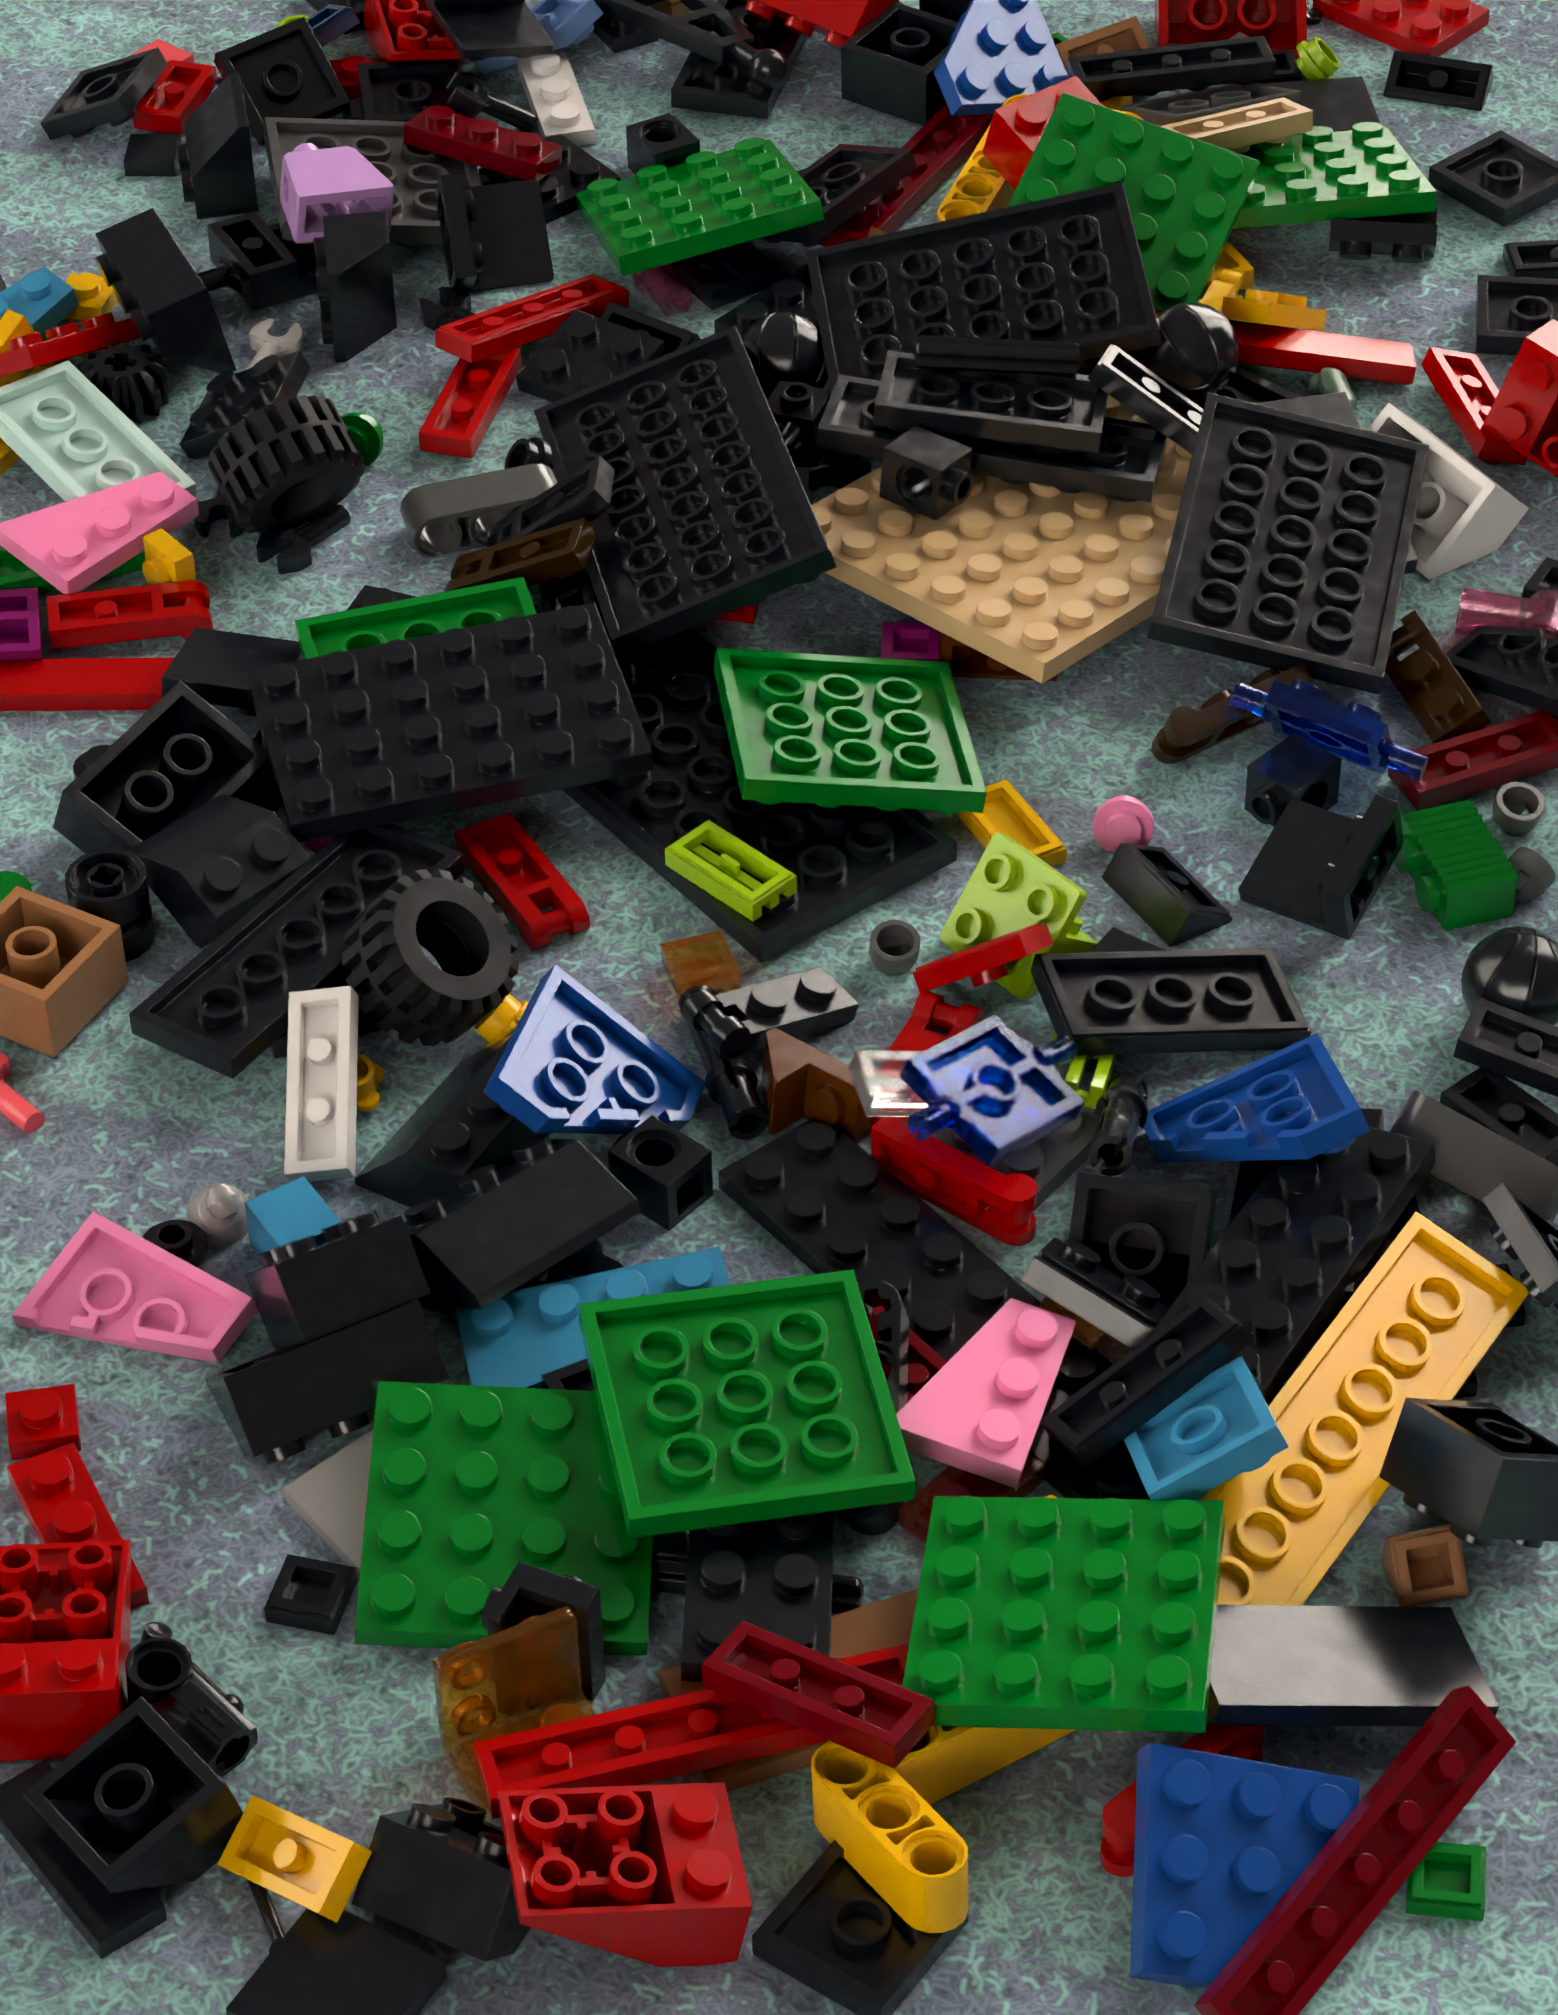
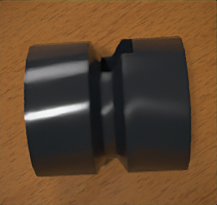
M103 849L82 855L71 863L65 873V886L69 906L120 925L126 962L137 959L147 952L155 940L152 908L149 904L146 868L140 858L124 850Z

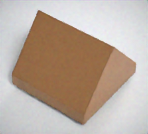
M1452 1524L1387 1536L1385 1538L1380 1562L1399 1607H1414L1469 1595L1461 1539L1451 1533Z

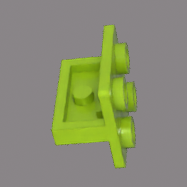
M1002 833L993 834L940 933V940L955 952L1040 922L1042 925L1046 924L1054 945L1006 963L1009 975L994 980L1017 998L1024 1000L1031 999L1037 990L1030 971L1035 954L1090 952L1098 943L1080 930L1084 922L1077 914L1087 897L1086 891L1011 837Z

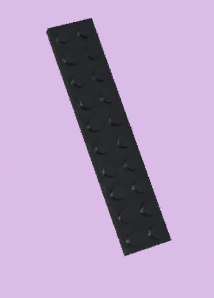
M812 1118L718 1171L719 1188L815 1274L854 1269L858 1283L869 1280H883L893 1285L899 1292L906 1307L909 1328L947 1362L1010 1298L1050 1311L835 1124L829 1126ZM1073 1331L1042 1419L1113 1365L1075 1331ZM1040 1422L1026 1463L1063 1497L1151 1500L1124 1440L1084 1469L1049 1437Z

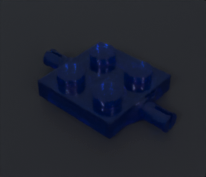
M1274 680L1269 694L1244 685L1240 681L1236 684L1229 701L1230 706H1235L1261 716L1263 721L1272 724L1274 732L1289 737L1296 732L1343 760L1384 774L1387 768H1391L1420 781L1425 772L1429 757L1396 745V741L1390 739L1388 724L1381 722L1383 716L1368 706L1349 702L1347 708L1325 700L1327 694L1320 688L1301 680H1293L1291 686Z
M995 1014L909 1058L899 1077L928 1105V1107L912 1113L908 1117V1128L911 1134L918 1131L915 1138L926 1140L929 1136L944 1128H951L976 1154L991 1166L1077 1118L1085 1101L1062 1080L1057 1068L1075 1060L1077 1056L1075 1043L1071 1041L1067 1044L1069 1037L1062 1035L1042 1047H1035L1033 1044L1017 1036Z

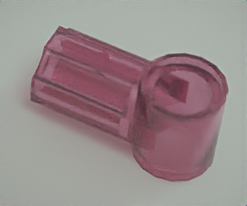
M1464 588L1456 620L1455 636L1465 638L1478 626L1539 628L1542 630L1544 638L1558 639V591L1543 590L1535 593L1528 599Z

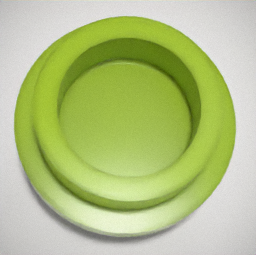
M1315 36L1309 42L1303 40L1296 46L1299 57L1295 62L1308 80L1335 78L1334 72L1341 67L1340 61L1321 38Z

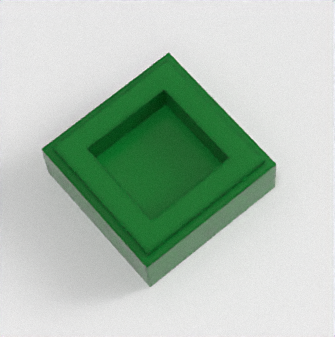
M1436 1842L1407 1878L1405 1913L1483 1921L1485 1912L1486 1847Z

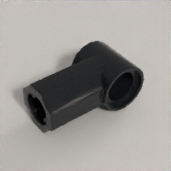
M158 1637L150 1638L137 1644L129 1652L125 1662L128 1707L142 1696L218 1776H225L245 1761L250 1750L257 1744V1727L193 1670L191 1654L185 1645L174 1639Z

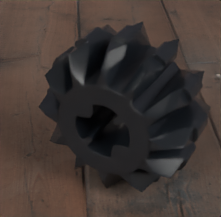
M129 341L117 347L106 344L104 351L88 352L87 360L78 365V370L129 419L132 418L138 424H141L143 414L159 416L160 406L169 403L170 385L167 366L164 364L162 355L152 352L149 345L132 347Z

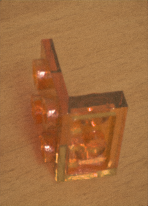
M568 1606L544 1615L531 1616L516 1626L477 1641L461 1643L450 1651L436 1656L432 1661L441 1748L470 1802L484 1810L489 1809L475 1764L474 1742L596 1715L582 1691L577 1618Z

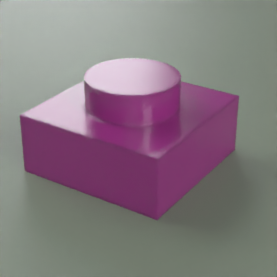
M883 622L881 658L940 662V631L924 623Z

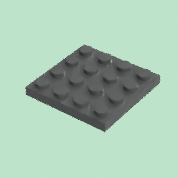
M265 117L264 140L282 240L294 241L280 201L282 158L300 144L312 143L318 149L343 146L353 147L394 185L389 241L404 247H418L422 244H442L434 195L439 176L460 173L463 188L481 186L477 166L404 144V124L408 121ZM313 241V242H304V243H299V244L311 245V244H314V241Z

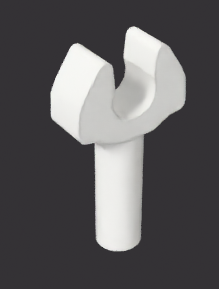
M270 318L255 325L249 332L251 349L257 351L246 370L270 355H277L280 358L299 350L302 353L304 344L300 324L294 323L289 328L288 333L279 337L275 336L274 319Z

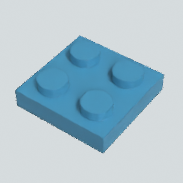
M1242 1356L1210 1373L1124 1439L1151 1500H1201L1209 1490L1242 1472H1250L1262 1467L1272 1456L1289 1447Z

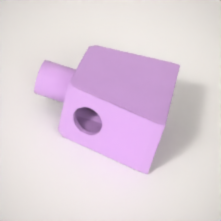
M303 143L298 145L292 152H288L283 156L280 201L296 243L313 242L314 238L324 237L323 216L387 211L388 230L390 232L394 185L355 148L343 146L318 149L312 143Z

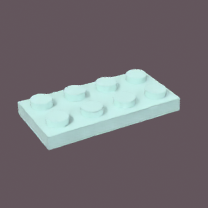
M69 360L0 387V438L65 502L159 471L196 497V483Z

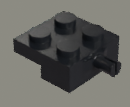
M255 211L207 225L210 259L217 268L197 274L208 292L223 287L232 288L238 292L253 311L318 292L314 244L304 245L294 241L282 240L279 223L268 226Z

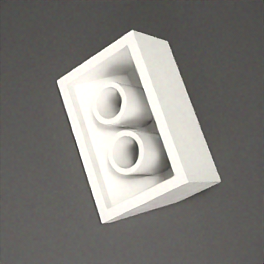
M1389 402L1369 427L1368 431L1429 445L1410 540L1418 558L1415 569L1427 579L1435 578L1498 550L1528 511L1529 507L1421 424Z

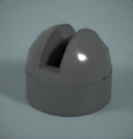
M1524 782L1507 783L1497 792L1492 808L1493 819L1500 826L1501 831L1513 836L1526 835L1540 821L1545 807L1544 798L1530 784ZM1527 809L1529 813L1521 816V814Z
M1519 847L1507 859L1508 862L1511 861L1512 868L1516 869L1518 876L1516 888L1518 893L1515 896V901L1530 902L1538 898L1555 881V873L1549 862L1541 854L1530 848Z
M888 920L877 925L871 933L869 946L870 958L876 969L886 975H901L909 972L919 957L921 941L918 931L911 924L901 920Z

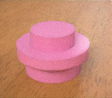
M1122 795L1109 799L1097 809L1094 815L1093 834L1098 844L1106 851L1116 852L1120 843L1148 845L1153 837V815L1144 803L1134 797Z

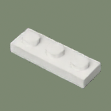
M552 52L551 54L517 59L518 74L532 113L538 116L536 124L542 139L562 134L577 146L596 144L595 128L566 52L558 54Z
M351 986L289 992L284 1175L290 1181L302 1176L308 1182L355 1177L359 995Z

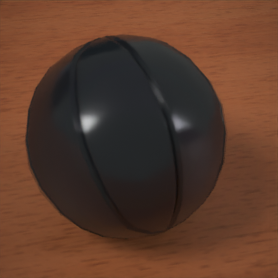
M1194 302L1176 304L1161 312L1156 318L1162 344L1142 349L1144 366L1192 401L1204 399L1207 397L1208 392L1215 394L1224 388L1234 375L1239 359L1238 337L1229 320L1213 307Z
M775 312L757 320L745 332L742 342L767 400L780 380L803 382L811 387L824 389L828 381V374L820 329L810 318L794 312Z
M1521 926L1499 929L1481 940L1472 949L1465 961L1461 978L1462 996L1470 1014L1478 998L1481 997L1555 1026L1558 1023V942L1542 931Z

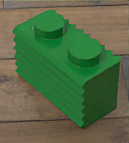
M1472 799L1400 815L1404 842L1394 860L1395 866L1400 873L1409 872L1415 882V893L1420 908L1424 912L1433 911L1443 930L1458 929L1466 925H1476L1478 922L1481 924L1489 920H1499L1501 917L1503 919L1509 918L1513 915L1518 880L1516 869L1512 868L1511 861L1508 862L1506 853L1503 854L1501 846L1497 844V839L1493 838L1492 831L1488 830L1487 823H1483L1482 815H1478L1477 807H1473Z

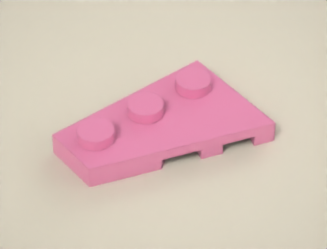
M159 471L1 522L0 546L63 594L79 593L144 551L143 536L160 528L171 534L199 516L198 499Z
M93 1211L15 1310L12 1317L16 1324L21 1327L219 1363L258 1312V1308L253 1297Z
M1010 1298L896 1414L907 1451L1016 1489L1070 1343L1076 1320Z

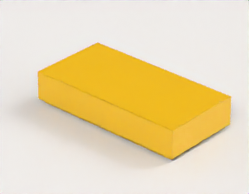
M1007 779L985 786L987 794L983 813H957V816L985 848L994 833H1002L1011 837L1051 867L1067 862V848Z

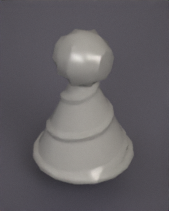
M225 1183L207 1185L197 1191L188 1203L186 1219L198 1225L205 1232L208 1246L220 1247L233 1244L243 1239L248 1232L245 1202L248 1199L241 1190Z

